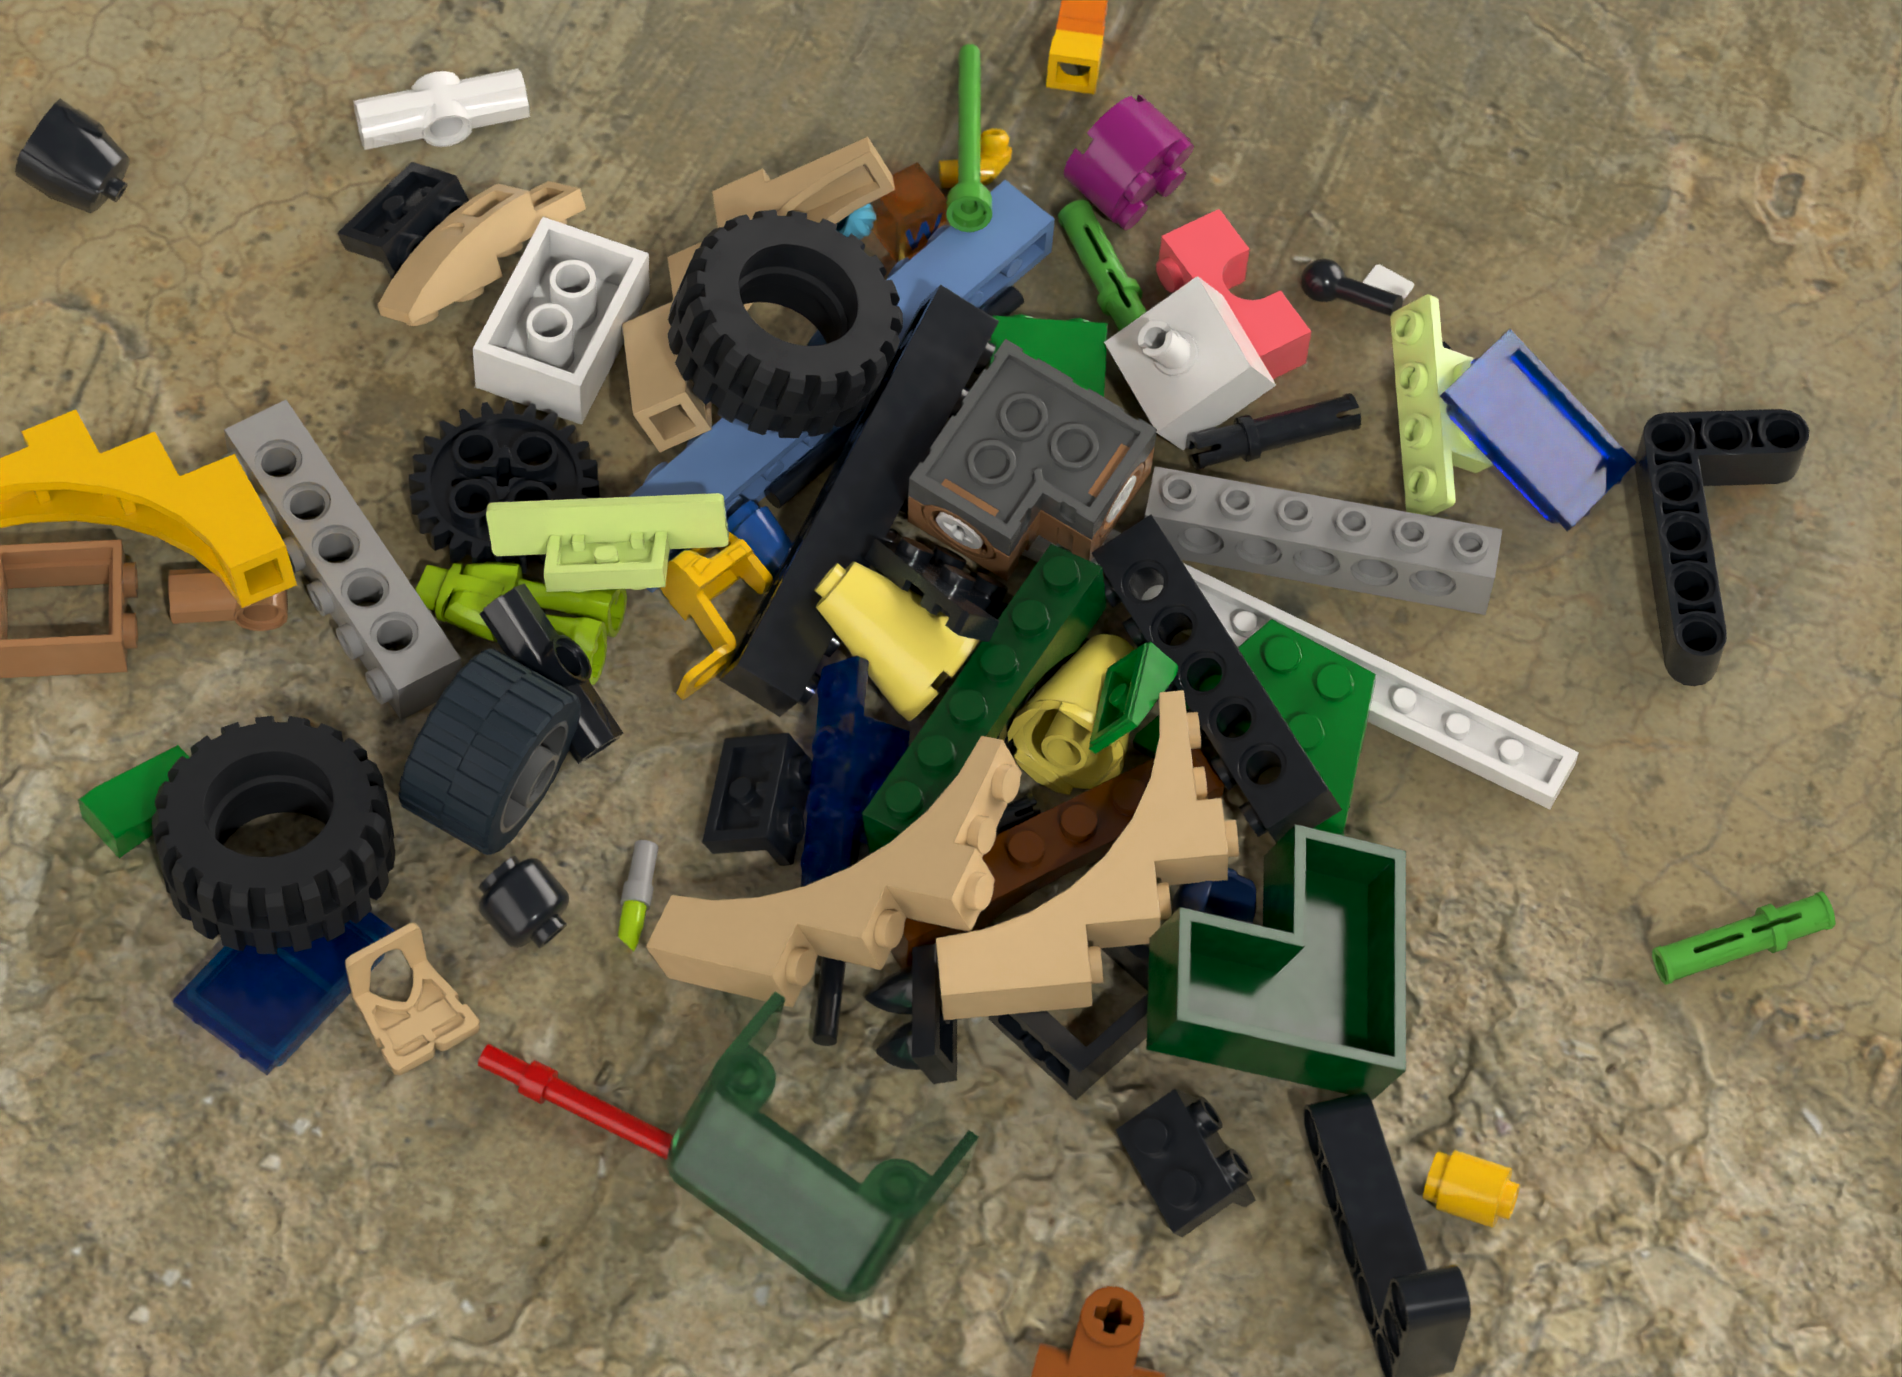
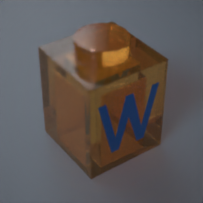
M918 162L893 174L895 190L871 202L877 217L876 221L873 222L874 226L871 230L896 263L904 258H913L926 247L928 240L938 228L947 225V199Z

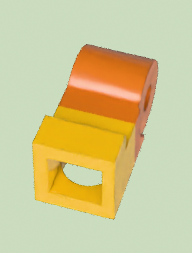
M1108 0L1061 1L1055 35L1052 38L1049 52L1047 88L1088 94L1096 93L1104 46ZM1060 63L1090 66V70L1084 75L1073 76L1065 73L1061 69Z

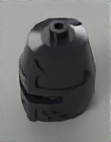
M59 99L44 115L17 158L15 172L17 177L50 199L91 213L98 210L108 199L117 202L122 197L128 186L122 180L128 169L130 159L108 135L102 124L81 110H76L67 102Z

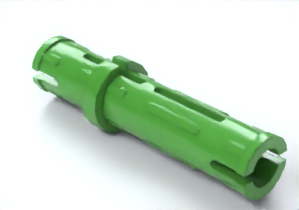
M1087 200L1073 201L1061 209L1058 214V221L1064 227L1099 293L1097 302L1102 312L1112 317L1120 331L1147 312L1140 300L1143 292L1137 280L1127 276L1112 244L1107 239L1093 213L1090 202Z
M1822 891L1777 908L1772 904L1756 908L1754 916L1707 930L1704 933L1665 946L1655 947L1652 950L1653 963L1660 980L1667 985L1674 980L1724 965L1730 961L1766 949L1771 953L1787 948L1789 941L1824 929H1832L1835 926L1834 910L1828 897Z

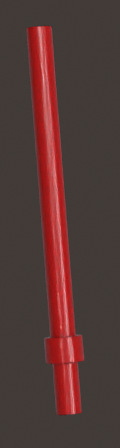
M488 1044L480 1055L478 1066L519 1086V1094L539 1104H543L547 1100L807 1231H810L819 1215L820 1208L559 1079L557 1070L537 1060L529 1064L491 1044Z

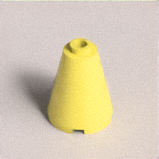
M855 561L846 569L836 563L814 590L822 596L816 606L818 611L894 710L909 722L939 694L936 690L948 676L953 677L980 641L959 636L945 626L949 619L948 616L942 612H939L938 615L931 614L920 605L923 598L922 595L910 589L908 592L900 589L887 577Z
M1109 634L1091 637L1016 713L1008 731V742L1013 738L1017 748L1014 755L1017 764L1036 782L1055 792L1070 795L1073 787L1092 789L1121 774L1125 764L1130 732L1096 754L1089 749V742L1107 668L1135 650L1125 639Z

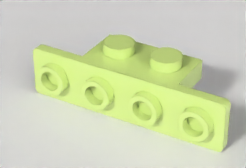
M1426 294L1394 311L1391 314L1390 321L1406 512L1433 516L1455 504L1453 466L1477 474L1493 466L1484 362L1442 346L1439 300L1437 297Z
M720 493L493 502L487 505L486 511L494 555L546 554L543 574L547 592H584L608 589L642 590L665 587L670 549L726 547L729 541L724 496Z

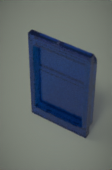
M1511 329L1505 332L1481 357L1472 360L1471 366L1440 395L1447 404L1446 412L1450 419L1548 522L1560 523L1567 532L1583 517L1588 516L1591 508L1614 485L1621 483L1622 477L1637 463Z
M369 912L357 924L351 920L344 924L345 933L327 942L325 937L311 941L312 948L294 952L293 946L278 948L277 954H258L254 946L246 945L244 951L224 946L172 1000L173 1006L191 1018L195 1024L203 1027L239 1054L241 1059L247 1060L265 1075H268L275 1067L283 1065L351 993L345 960L350 955L396 930ZM385 953L375 960L371 967V971L384 958Z

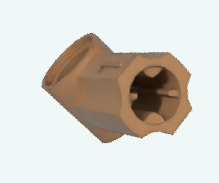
M208 568L170 570L168 575L172 624L235 620L244 629L268 631L279 628L287 622V590L241 608L222 580Z

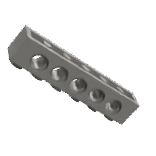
M285 399L224 429L227 454L223 455L222 459L232 454L236 455L286 545L293 572L296 573L300 570L303 572L310 583L307 585V590L315 608L321 616L331 614L339 626L336 628V634L346 655L351 660L359 657L368 670L365 673L366 681L376 700L381 705L389 702L400 720L436 703L443 691L462 668L461 657L288 401ZM278 473H288V475L283 477H273V475ZM307 515L318 516L317 518L311 520L300 519ZM335 558L347 559L346 561L341 563L328 562ZM364 601L376 602V604L369 607L357 606V604ZM391 645L406 646V648L398 651L386 649Z
M1156 466L1145 512V518L1152 514L1181 560L1486 615L1495 579L1503 530Z

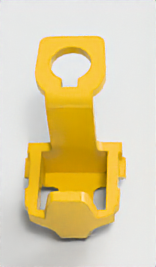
M729 532L728 545L726 547H718L721 552L712 558H706L703 555L713 548H691L690 550L682 551L668 562L666 586L660 587L669 603L685 621L690 617L694 619L714 649L713 653L684 675L676 692L682 701L716 677L728 665L736 648L734 635L711 601L725 592L740 578L760 595L768 590L773 581L771 573L757 558L750 546L731 532Z

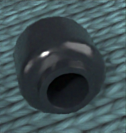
M512 856L497 867L479 885V889L483 893L479 901V911L510 947H522L533 941L539 948H542L567 925L561 918V915L568 907L569 894L543 863L536 858H529L520 862L516 856Z

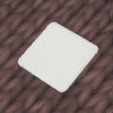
M1380 264L1375 265L1363 281L1365 284L1403 297V301L1414 287L1413 282Z

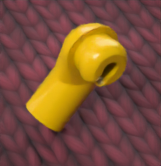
M993 128L981 133V183L983 185L992 183L1011 161L1013 150L1008 146L1010 137L1002 129ZM958 159L939 160L941 188H953L958 183Z

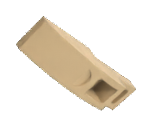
M547 181L528 191L497 183L476 195L444 219L409 255L391 280L377 305L380 315L405 322L408 326H418L436 319L439 315L438 310L453 302H464L480 296L484 292V286L503 277L497 258L506 257L520 251L523 248L522 242L532 238L542 217L567 225L568 218L586 209L580 188Z

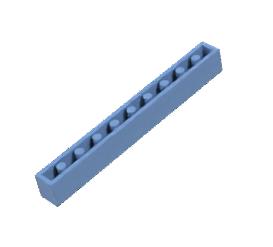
M1004 180L990 192L992 196V219L985 228L976 232H963L948 225L938 228L928 240L926 247L913 258L900 260L892 268L886 279H892L900 298L897 305L903 313V328L898 336L900 341L920 304L938 286L946 287L977 308L982 309L1007 287L1016 283L1052 252L1055 219ZM817 330L807 346L824 345L827 343L819 330ZM722 418L712 426V430L690 439L685 450L671 462L658 464L648 474L644 484L629 497L720 493L724 496L728 520L746 502L751 500L756 504L765 497L764 491L840 427L833 426L830 433L809 437L807 431H802L799 438H779L777 431L767 430L765 435L748 431L749 425L742 421L734 419L733 423H730ZM691 548L670 549L669 561L682 551L690 550ZM646 588V589H647L648 591H650L651 593H653V592H654L655 590H657L658 588Z

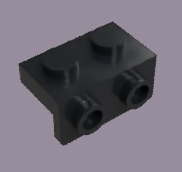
M1173 1089L1115 1131L1172 1233L1184 1237L1230 1204L1235 1203L1246 1208L1256 1199L1247 1182L1252 1180L1248 1166L1234 1149H1227L1217 1132L1223 1128V1124L1216 1110L1204 1097L1197 1099L1178 1089Z

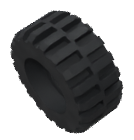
M776 210L755 212L752 220H750L747 214L740 215L726 221L724 227L713 229L703 239L700 248L695 250L670 308L668 317L671 325L668 331L669 347L674 355H678L675 364L685 381L692 379L695 383L692 388L694 394L705 405L712 402L719 408L718 415L730 423L737 419L749 425L748 431L765 435L767 430L777 431L779 438H799L802 431H807L809 437L830 433L833 426L843 427L856 419L859 411L866 409L873 399L900 343L898 336L903 328V313L900 307L897 306L900 298L892 279H884L887 270L876 255L869 257L864 252L865 244L852 233L849 237H846L836 231L837 224L824 218L821 219L820 223L808 220L807 213L792 210L788 211L786 216H778ZM766 302L792 309L808 319L819 330L827 344L803 346L778 339L762 329L750 317L744 304Z
M273 716L255 717L256 724L240 727L239 722L222 727V735L213 740L205 736L190 748L192 756L189 759L181 756L167 773L169 782L165 781L159 787L154 801L156 812L152 816L153 835L166 890L171 894L173 906L183 919L192 920L194 930L212 940L217 935H220L222 946L239 951H244L246 945L256 947L258 954H277L278 948L293 946L294 952L311 949V941L325 937L327 942L342 935L345 933L344 924L350 920L357 924L372 910L370 898L377 901L382 897L389 884L388 873L394 868L396 854L388 796L384 787L383 776L377 764L368 760L367 751L355 740L347 738L343 742L341 731L323 723L320 724L318 729L311 727L310 720L306 718L289 716L288 722H275ZM299 813L316 818L326 824L323 830L308 844L279 856H247L234 852L224 846L228 838L237 829L256 818L268 814Z

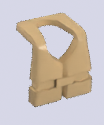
M416 923L405 925L350 955L345 960L353 1001L362 1014L377 1047L383 1048L381 1050L383 1058L394 1075L401 1076L432 1059L435 1056L436 1049L440 1051L448 1050L479 1032L480 1020L466 1003L462 1005L459 1002L458 993L427 960L422 930ZM401 950L413 971V986L407 1002L387 1000L370 992L371 967L375 960L387 951Z

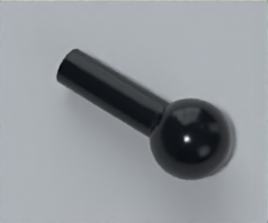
M1322 258L1312 261L1305 267L1301 275V287L1304 293L1309 298L1318 302H1330L1339 298L1388 316L1402 308V296L1346 277L1342 267L1330 259Z

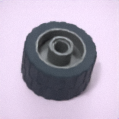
M490 648L481 651L480 654L472 657L455 675V678L446 687L436 705L432 708L421 731L418 733L400 779V791L398 793L401 806L485 855H492L501 851L517 836L555 780L577 730L581 714L579 697L496 649Z

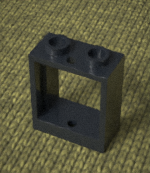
M1144 944L1100 948L1148 991L1149 948ZM1148 993L1087 1047L1047 1011L989 1016V1020L1077 1100L1147 1038Z

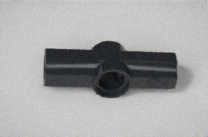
M525 583L514 587L483 608L480 616L508 657L579 697L581 714L569 749L578 764L606 749L624 734L588 680L591 677L592 669L587 655L574 640L564 635H558Z

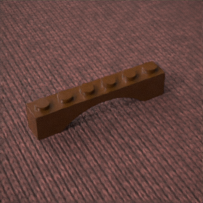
M1199 748L1191 749L1193 767L1205 768L1208 799L1222 798L1223 782ZM1155 758L996 835L992 848L982 857L995 879L992 898L986 909L980 912L971 932L983 929L1006 910L1042 887L1068 873L1101 860L1132 820L1150 781ZM906 918L902 938L899 944L891 949L890 952L902 969L912 965V947L935 944L936 938L968 932Z

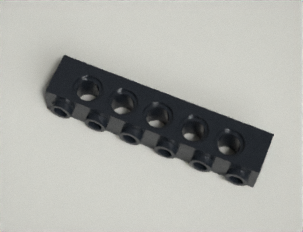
M1152 514L1093 551V557L1099 566L1103 567L1106 599L1112 607L1123 602L1132 616L1122 622L1136 646L1140 647L1144 643L1147 644L1151 641L1178 665L1177 675L1165 692L1184 690L1185 702L1189 706L1186 712H1198L1201 743L1209 738L1218 752V755L1209 761L1228 791L1239 785L1248 801L1239 806V809L1257 837L1259 838L1266 832H1269L1277 843L1295 824L1315 828L1340 812L1342 808ZM1163 585L1161 592L1156 597L1150 600H1142L1144 593L1149 588ZM1184 630H1192L1190 637L1184 643L1176 646L1170 645L1176 634ZM1213 675H1222L1216 687L1209 691H1199L1205 679ZM1242 721H1251L1249 729L1243 735L1235 738L1228 737L1234 725ZM1272 767H1281L1279 776L1273 782L1264 785L1258 784V779L1265 770Z

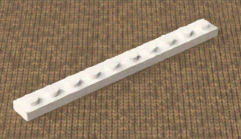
M1112 529L1102 546L1121 533ZM1038 535L1029 550H1025L1022 555L1038 562L1050 544L1053 543ZM1057 543V545H1055V546H1058V547H1060V548H1062V549H1064V550H1066V551L1071 552L1070 550L1066 549L1065 547L1061 546V545L1058 544V543ZM1095 558L1091 560V562L1099 565ZM1184 564L1237 647L1271 619L1376 674V683L1368 717L1369 723L1545 808L1551 809L1576 764L1579 752ZM1163 585L1149 588L1144 593L1142 600H1150L1156 597L1161 592ZM1184 630L1181 632L1190 636L1192 630Z

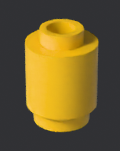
M1454 1150L1452 1155L1437 1151L1427 1176L1423 1199L1436 1203V1210L1494 1228L1499 1217L1510 1220L1518 1198L1520 1184L1510 1181L1512 1176V1168L1457 1150Z

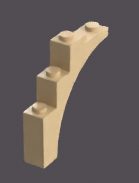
M866 137L770 180L764 169H761L712 192L717 227L719 228L724 227L726 221L740 215L747 214L750 220H752L755 212L776 210L778 216H786L787 212L791 210L807 213L808 220L820 223L821 219L824 218L836 224L855 210L894 191L895 187L892 174L869 137ZM702 242L668 257L673 300L696 249L700 248ZM673 301L622 324L633 415L659 452L712 430V402L705 405L694 394L692 388L695 383L692 379L688 381L683 379L675 364L678 355H674L669 347L668 331L671 325L668 317ZM753 303L744 304L746 311L749 310Z
M1184 690L1159 692L1160 737L1151 778L1132 820L1107 854L1070 888L1029 913L984 930L936 938L943 1020L1092 1007V984L1103 983L1100 948L1149 944V938L1160 928V920H1168L1171 917L1169 885L1228 880V857L1239 856L1236 820L1224 821L1222 798L1208 799L1205 768L1193 767L1191 749L1201 748L1198 712H1186Z
M981 736L960 773L929 810L887 845L845 870L807 886L771 895L725 900H708L671 895L646 948L670 979L793 1008L803 986L807 985L813 976L815 961L818 956L882 970L891 949L895 948L902 938L906 918L971 932L980 912L986 909L991 901L993 884L995 882L982 857L990 851L994 844L996 827L1007 804L1013 801L1018 793L1022 772L1003 740Z

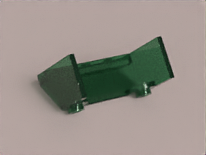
M775 991L716 1062L670 1141L666 1161L667 1169L672 1179L679 1186L829 1295L845 1302L861 1301L873 1294L967 1175L979 1136L968 1130L933 1176L908 1160L889 1159L875 1166L862 1183L856 1181L761 1112V1109L771 1098L776 1083L774 1067L767 1057L763 1055L776 1039L785 998Z

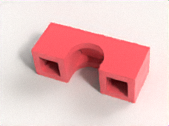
M1220 209L1162 235L1156 271L1161 284L1168 292L1173 293L1198 276L1221 293L1272 379L1306 364L1312 331L1281 290L1259 300L1242 299L1229 291V289L1245 282L1250 249Z

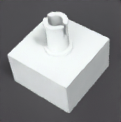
M1198 276L1104 342L1152 426L1157 429L1159 435L1181 450L1187 448L1188 434L1200 433L1216 428L1276 386L1224 296Z

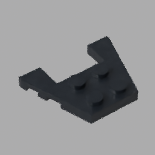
M902 537L899 544L875 538L865 557V560L900 589L908 592L911 588L922 595L923 598L920 605L934 615L942 612L948 616L949 619L945 626L959 636L989 642L1000 622L998 620L1014 597L1007 592L1008 587L986 574L979 572L975 574L964 568L967 561L962 556L939 545H935L932 551L923 544L907 537ZM1088 638L1083 640L1077 651L1089 640ZM1077 651L1064 657L1063 660H1069Z

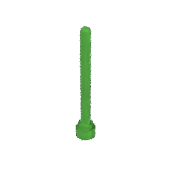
M966 44L959 51L958 183L949 191L946 207L948 222L955 229L963 232L979 231L985 228L992 219V196L989 190L981 183V53L979 48L973 44Z

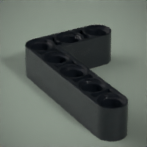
M1784 409L1666 412L1656 414L1644 426L1634 467L1664 663L1668 674L1675 681L1683 685H1703L1713 678L1727 638L1703 486L1779 484L1792 479L1799 469L1809 440L1808 425L1795 412ZM1717 447H1723V448H1725V449H1727V450H1722V449H1719V448H1717ZM1658 448L1666 449L1670 452L1662 451ZM1666 497H1673L1679 501H1673ZM1673 546L1683 547L1687 549V551L1679 550ZM1680 595L1689 596L1696 601L1686 600L1680 597ZM1688 646H1697L1703 649V652L1694 651Z
M1366 1092L1305 1105L1303 1108V1119L1309 1147L1384 1377H1434L1453 1372L1471 1317V1306L1466 1282L1460 1268L1456 1264L1428 1270L1370 1096Z

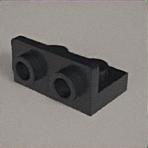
M411 162L337 234L345 250L383 262L391 279H393L409 255L424 238L451 213L468 202L469 199L457 175Z
M789 733L724 739L702 843L712 854L767 850L780 866L793 865L797 844L801 842L804 835L803 816L808 792L815 783V768L811 758Z

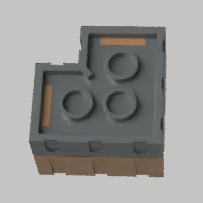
M1005 339L995 353L993 363L988 370H983L963 399L962 407L957 415H952L930 447V454L923 463L920 462L910 476L908 522L1008 581L1017 568L1020 556L1025 550H1029L1038 535L1054 545L1058 543L1070 550L1071 553L1091 561L1094 558L1092 552L1102 546L1151 473L1157 429L1140 418L1137 421L1124 413L1123 408L1091 389L1085 390L1075 384L1071 377L1039 358L1037 360L1023 353L1022 348Z

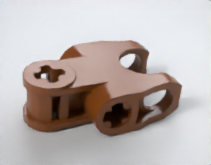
M1107 1286L1095 1290L1086 1298L1081 1309L1071 1350L1040 1343L1031 1377H1165L1166 1373L1135 1366L1144 1327V1309L1140 1300L1132 1292L1121 1287ZM1107 1322L1119 1324L1115 1334L1103 1331Z

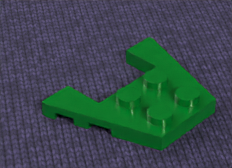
M1271 619L1241 644L1238 649L1342 808L1340 812L1313 829L1344 836L1376 683V674ZM1213 675L1205 679L1199 691H1209L1216 687L1222 675ZM1159 715L1139 731L1133 740L1134 748L1151 758H1155L1160 737ZM1251 721L1239 722L1230 731L1241 736L1247 732Z

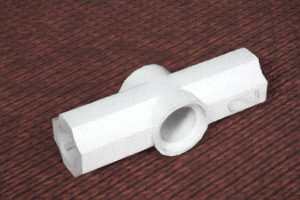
M519 69L459 80L458 76L450 72H433L419 78L411 90L354 101L358 130L362 146L365 150L422 138L433 146H451L466 139L473 128L530 117L525 83Z

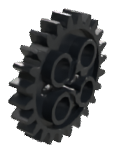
M512 400L506 401L502 414H494L490 405L487 402H483L481 417L475 419L465 409L459 410L460 425L458 427L444 420L440 421L441 439L431 436L423 438L424 454H414V473L410 474L408 478L410 494H412L410 495L412 515H417L420 534L431 533L432 549L435 551L450 545V562L453 564L469 555L472 556V564L485 563L486 560L494 561V563L515 561L516 564H520L522 574L527 573L529 558L536 557L545 566L546 554L496 556L493 554L486 518L487 505L493 502L600 498L599 481L597 480L598 464L597 460L590 459L589 442H577L576 427L573 424L558 431V413L556 412L550 413L542 421L536 419V404L531 403L523 415L515 414ZM471 460H485V462L480 464L468 463ZM534 461L544 463L538 466L527 465V463ZM468 509L483 510L479 513L474 514L464 512Z

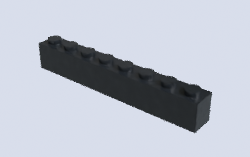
M942 285L938 286L920 304L898 345L896 353L873 399L866 409L863 410L720 678L721 682L779 717L797 703L805 706L809 702L822 679V676L815 672L823 655L830 658L842 642L816 608L822 596L814 590L836 563L840 564L844 569L853 561L870 568L871 564L865 560V557L875 538L890 542L895 541L898 531L891 528L899 511L903 514L908 512L909 478L919 463H923L930 454V447L941 433L947 419L951 418L952 415L956 416L961 409L962 401L970 391L965 385L972 372L979 374L994 353L996 345L989 340L999 323L998 320Z

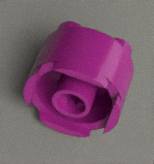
M1138 94L1136 100L1130 95L1110 108L1090 128L1087 134L1093 140L1083 155L1075 148L1067 160L1063 174L1075 188L1113 223H1118L1124 230H1128L1137 224L1146 213L1148 205L1145 202L1157 192L1163 197L1169 196L1182 183L1187 173L1180 166L1191 155L1194 145L1181 130L1146 98Z

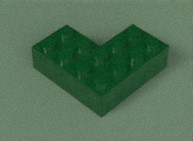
M1295 824L1264 855L1263 926L1179 907L1149 938L1146 1050L1347 1095L1366 1092L1371 1100H1374L1406 1071V851Z

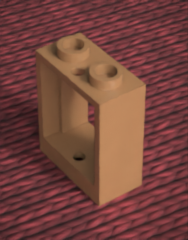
M122 539L0 545V678L128 672V649H138V622L136 613H127V598L138 597V573L136 562H126ZM109 584L108 635L8 639V589Z

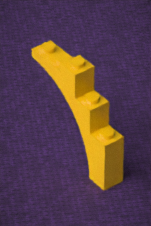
M75 409L21 431L26 448L0 458V528L37 522L79 521L120 526L157 537L192 555L222 580L241 608L297 585L286 545L235 454L179 476L155 431L99 453Z

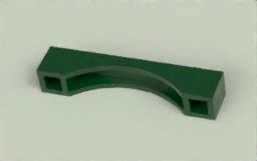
M1050 544L998 620L1000 622L990 641H982L862 813L870 853H874L893 841L927 812L960 773L980 737L997 738L1011 714L1040 678L1061 659L1077 651L1106 608L1102 566Z

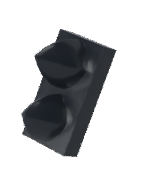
M935 943L912 947V965L885 977L865 996L866 1001L879 1009L901 1015H912V1021L904 1023L892 1031L878 1046L876 1053L893 1066L907 1070H922L933 1084L957 1081V1019L943 1020L937 945Z

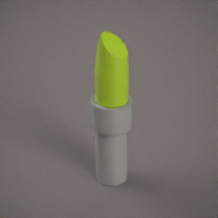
M638 840L635 842L628 880L624 882L620 901L622 912L618 928V938L633 952L638 945L646 911L650 909L654 890L652 879L659 847L656 843L648 840Z

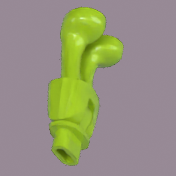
M454 563L449 570L432 565L426 566L415 591L427 609L435 611L437 620L447 621L461 630L480 638L497 642L480 616L483 608L514 587L524 583L541 608L577 616L578 618L545 614L558 635L571 638L582 648L590 661L592 669L591 677L588 680L591 685L597 683L605 664L607 636L616 637L623 623L627 604L626 589L547 592L544 583L532 582L522 578L520 564L474 563L467 564L464 568L462 563Z

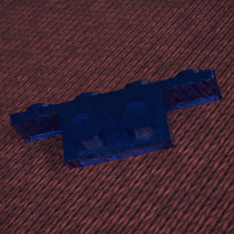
M859 656L824 666L821 671V679L817 688L819 700L816 731L812 742L813 761L810 792L806 801L807 823L804 851L800 863L802 870L800 887L807 886L849 868L852 839L868 844L862 813L909 746L910 731L864 715L869 661Z

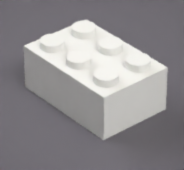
M542 217L473 347L475 387L527 406L531 403L536 404V409L547 413L556 412L558 417L582 425L624 343L622 324L638 316L649 295V253Z

